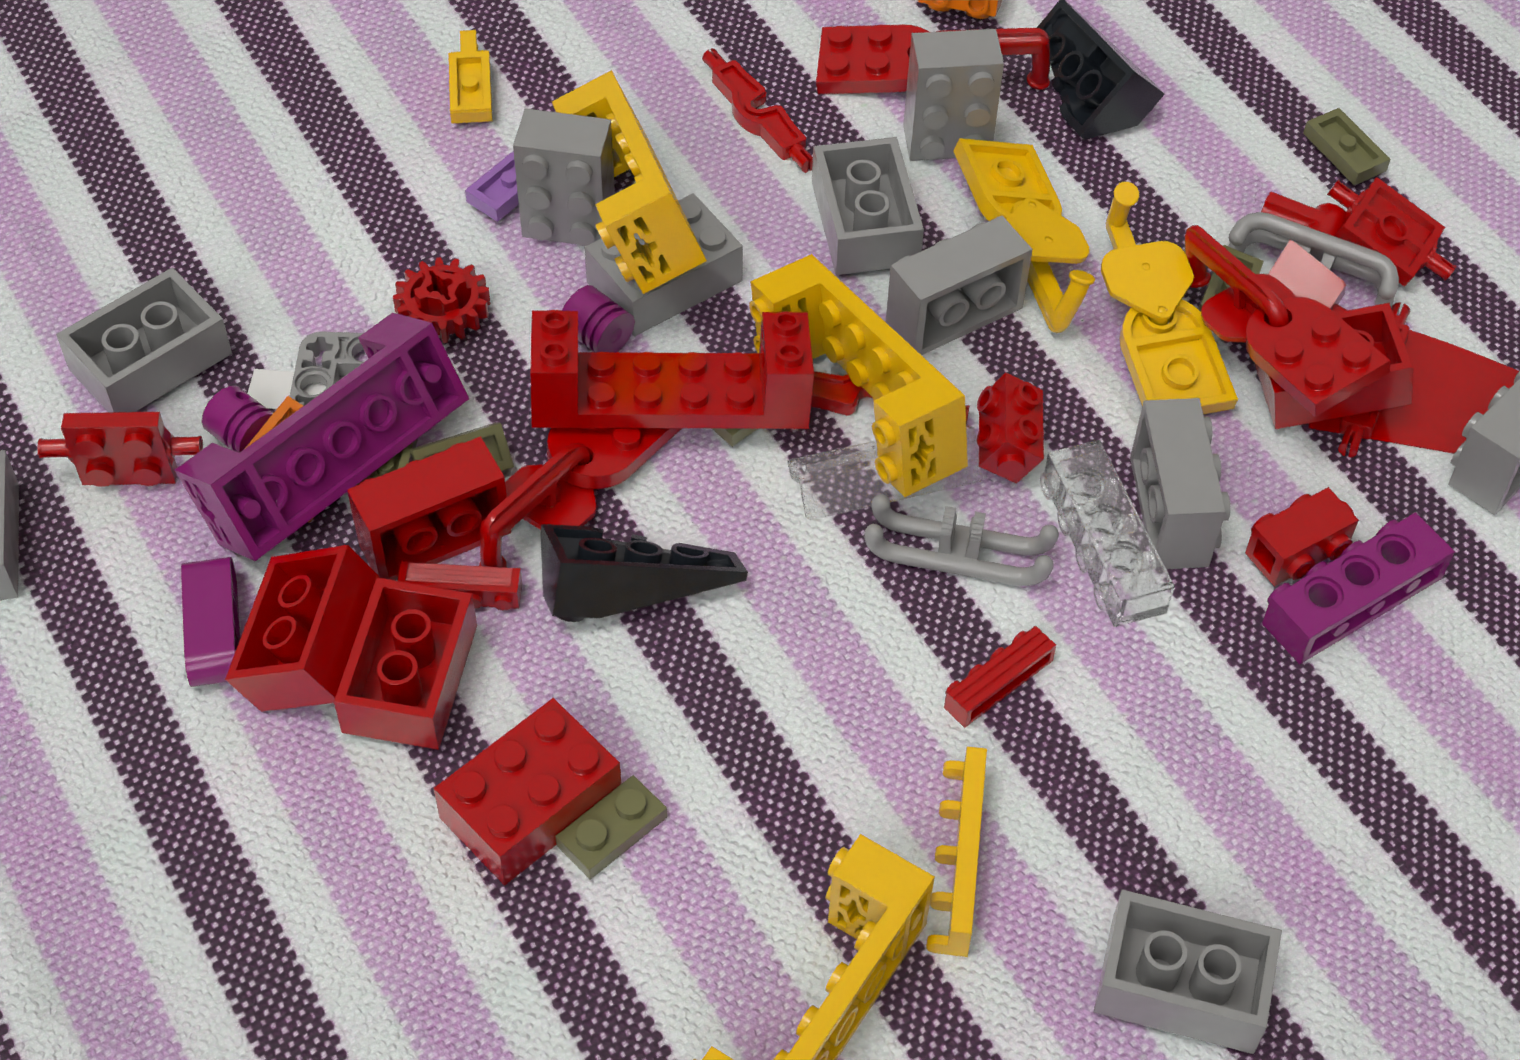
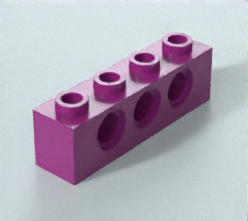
M1416 512L1400 522L1392 520L1386 523L1377 532L1376 536L1363 543L1358 540L1349 545L1342 552L1341 556L1328 564L1325 561L1320 562L1312 567L1303 579L1293 585L1284 583L1276 588L1267 599L1269 605L1262 625L1300 665L1443 579L1455 551Z

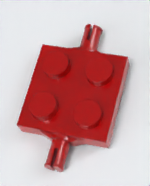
M1378 177L1359 195L1341 183L1340 180H1337L1327 193L1328 196H1331L1347 208L1345 221L1335 236L1377 251L1390 258L1397 268L1399 283L1405 287L1417 271L1424 266L1436 273L1444 281L1450 277L1457 267L1436 252L1438 238L1446 227Z
M160 412L64 413L61 430L65 439L39 438L37 445L38 455L41 459L67 457L75 465L82 485L106 487L109 485L140 484L154 486L157 484H176L177 474L175 469L177 465L174 457L179 455H196L203 450L202 436L174 437L164 426Z

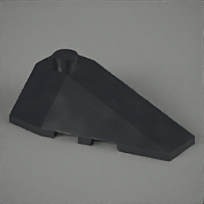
M1059 0L1037 26V28L1044 30L1049 37L1050 65L1054 75L1051 81L1054 90L1059 93L1062 105L1059 106L1061 115L1083 139L1086 140L1138 126L1165 95L1145 73L1066 0Z
M541 525L543 597L552 616L564 621L579 622L584 618H603L747 580L748 571L735 552L684 543H676L671 546V550L647 541L648 537L632 534L631 541L622 542L603 538L604 529L588 526Z

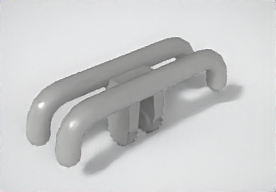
M1263 212L1247 214L1236 222L1229 233L1230 243L1228 247L1243 253L1250 244L1257 242L1284 250L1289 240H1292L1329 270L1333 268L1374 284L1378 292L1375 305L1390 303L1391 307L1393 305L1399 283L1397 268L1390 258L1377 251Z
M878 494L872 499L871 508L873 516L884 527L899 533L939 540L938 552L897 545L883 537V529L880 525L870 524L864 533L866 545L874 555L883 560L1017 586L1037 585L1046 580L1053 570V560L1047 555L1037 557L1034 565L1030 567H1016L978 560L980 548L1018 555L1034 556L1044 554L1054 547L1059 537L1058 529L1053 525L1043 526L1038 536L1023 537L983 529L986 513L975 511L974 517L971 518L970 527L956 524L957 514L954 507H945L943 521L941 522L897 513L891 509L890 500L884 494Z

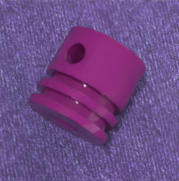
M586 285L578 289L570 296L562 311H578V340L594 352L620 351L630 339L634 330V316L592 285Z
M228 386L216 393L207 403L201 422L203 428L231 450L240 453L268 421L273 412L240 387Z

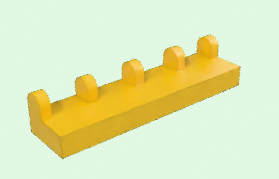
M967 746L964 762L949 760L943 764V776L949 779L962 780L960 801L944 800L940 802L939 815L941 817L958 820L956 846L941 845L935 849V861L941 864L954 865L952 893L934 892L931 895L930 906L933 909L950 912L948 936L934 934L927 937L926 949L932 953L968 957L973 926L987 756L986 748Z

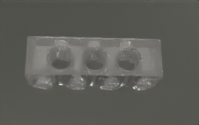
M1096 440L1048 452L1044 473L1040 474L1041 489L1047 500L1052 499L1058 511V523L1063 535L1070 536L1075 546V556L1079 569L1082 573H1088L1094 585V598L1098 608L1101 611L1107 612L1114 627L1166 614L1175 586L1101 441Z

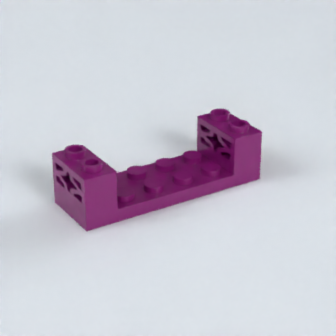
M391 313L358 337L369 358L246 449L238 453L211 443L175 469L183 486L220 546L253 561H257L344 495L347 489L356 486L470 399L431 322Z

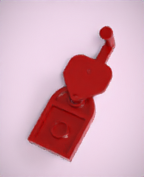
M905 24L822 27L816 77L817 94L905 92L907 89L912 33L929 31L918 26ZM1040 28L996 29L1002 55L1031 54L1032 71L1027 75V83L1037 90L1046 89L1050 84V43L1048 34ZM943 30V31H961V30Z
M1192 225L1186 230L1185 254L1194 275L1190 287L1199 288L1210 282L1211 274L1207 272L1206 266L1230 286L1209 298L1201 308L1203 323L1224 341L1246 343L1250 358L1314 417L1390 373V359L1326 305L1313 299L1295 297L1289 288L1271 275L1253 273L1200 226Z
M551 428L547 440L548 461L545 464L523 466L505 481L507 497L483 519L480 527L481 561L479 566L507 568L506 559L502 556V537L522 519L540 530L542 524L584 526L596 514V501L593 489L612 487L627 480L682 428Z

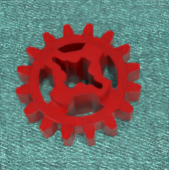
M439 257L436 258L435 266L430 267L424 261L419 262V272L416 273L407 269L404 272L406 282H396L397 294L393 295L395 312L400 315L431 322L443 343H447L449 335L454 333L460 339H464L465 328L468 327L477 331L480 328L479 318L485 319L489 316L488 305H491L489 287H486L485 276L483 274L476 275L475 266L472 264L464 269L460 268L459 259L455 258L450 265H444L442 258Z

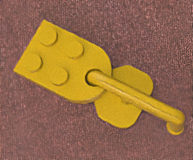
M959 138L953 152L979 210L988 221L1003 216L1033 249L1027 280L1050 331L1055 333L1064 332L1069 327L1083 302L1089 286L1094 284L1095 278L1090 273L1082 270L1070 271L1069 278L1071 280L1063 295L1049 262L1079 264L1086 260L1090 249L1081 229L1061 216V203L1033 145Z
M1131 182L1119 183L1115 187L1114 198L1105 223L1114 250L1109 251L1104 256L1101 263V274L1110 296L1131 307L1123 321L1119 341L1142 406L1146 400L1200 398L1203 414L1234 409L1238 398L1212 331L1203 323L1201 312L1192 304L1182 300L1194 279L1185 252L1178 245L1168 241L1136 245L1127 222L1130 207L1139 199V190Z

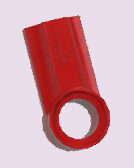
M1274 192L1269 193L1261 210L1263 213L1273 214L1335 236L1345 221L1346 211L1335 204L1324 203L1313 208Z

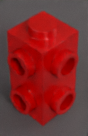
M1005 372L992 386H987L978 398L979 432L976 441L979 446V467L1017 484L1044 460L1043 390Z
M1329 487L1312 496L1304 494L1297 498L1289 508L1275 515L1268 513L1253 524L1245 554L1274 587L1290 578L1298 580L1304 577L1312 567L1325 559L1335 560L1339 558L1342 552L1353 543L1351 539L1359 519L1354 515L1352 508L1346 502L1341 501Z

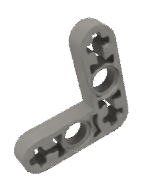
M322 331L307 335L299 346L290 397L305 406L321 394L309 395L304 393L303 389L307 385L322 383L326 385L325 390H327L339 381L340 377L346 376L364 363L354 359L358 352L364 350L358 339L363 333ZM320 351H324L321 360L322 367L316 366L315 357L319 356Z

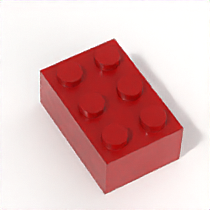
M1390 303L1336 312L1341 319L1390 359V373L1316 417L1255 363L1275 429L1412 404L1414 367Z
M481 436L465 443L454 444L447 450L422 460L411 461L402 468L377 478L366 479L359 485L347 489L359 546L370 567L381 578L398 580L401 561L438 564L479 547L480 527L483 519L507 497L505 477Z
M349 545L271 557L225 680L261 712L334 703L377 577H381Z
M376 578L334 699L342 733L439 750L477 628L472 593Z
M552 698L433 789L439 818L505 886L556 846L555 836L621 785L620 762L565 708Z

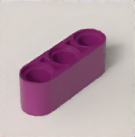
M232 557L182 563L184 658L190 687L227 682L225 678L240 641L238 588Z

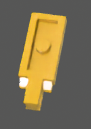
M476 30L460 31V52L448 53L451 124L493 121L489 51H478Z

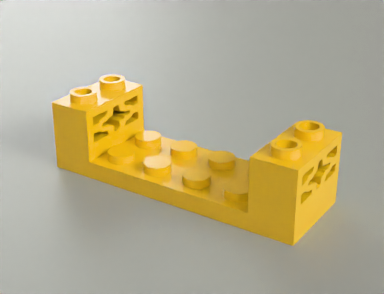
M610 70L552 101L554 109L558 113L611 119L614 177L631 169L634 175L635 184L595 204L602 219L595 226L607 249L613 246L617 247L620 256L614 259L625 281L629 282L635 279L641 292L645 294L706 262L707 259L648 137L613 71ZM635 233L639 235L640 239L644 240V245H641L639 240L635 238Z
M812 254L750 281L753 301H750L749 308L756 325L757 336L754 337L753 341L757 353H759L762 312H808L812 358L815 359L826 354L832 363L837 362L848 373L851 381L856 386L863 387L873 397L875 422L872 423V431L877 441L878 457L875 459V467L884 483H891L904 497H907L968 467L965 395Z
M862 834L859 835L849 850L842 847L838 851L828 869V875L832 877L831 885L825 897L830 901L828 923L857 939L854 948L858 952L849 965L841 962L836 967L826 985L825 991L829 995L820 1008L814 1005L809 1007L796 1030V1035L799 1036V1039L789 1053L782 1049L774 1060H837L926 926L935 876ZM711 1046L702 1060L733 1059Z

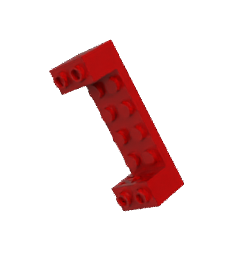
M532 310L530 367L532 428L809 429L814 368L808 312H762L759 353L578 352V311Z

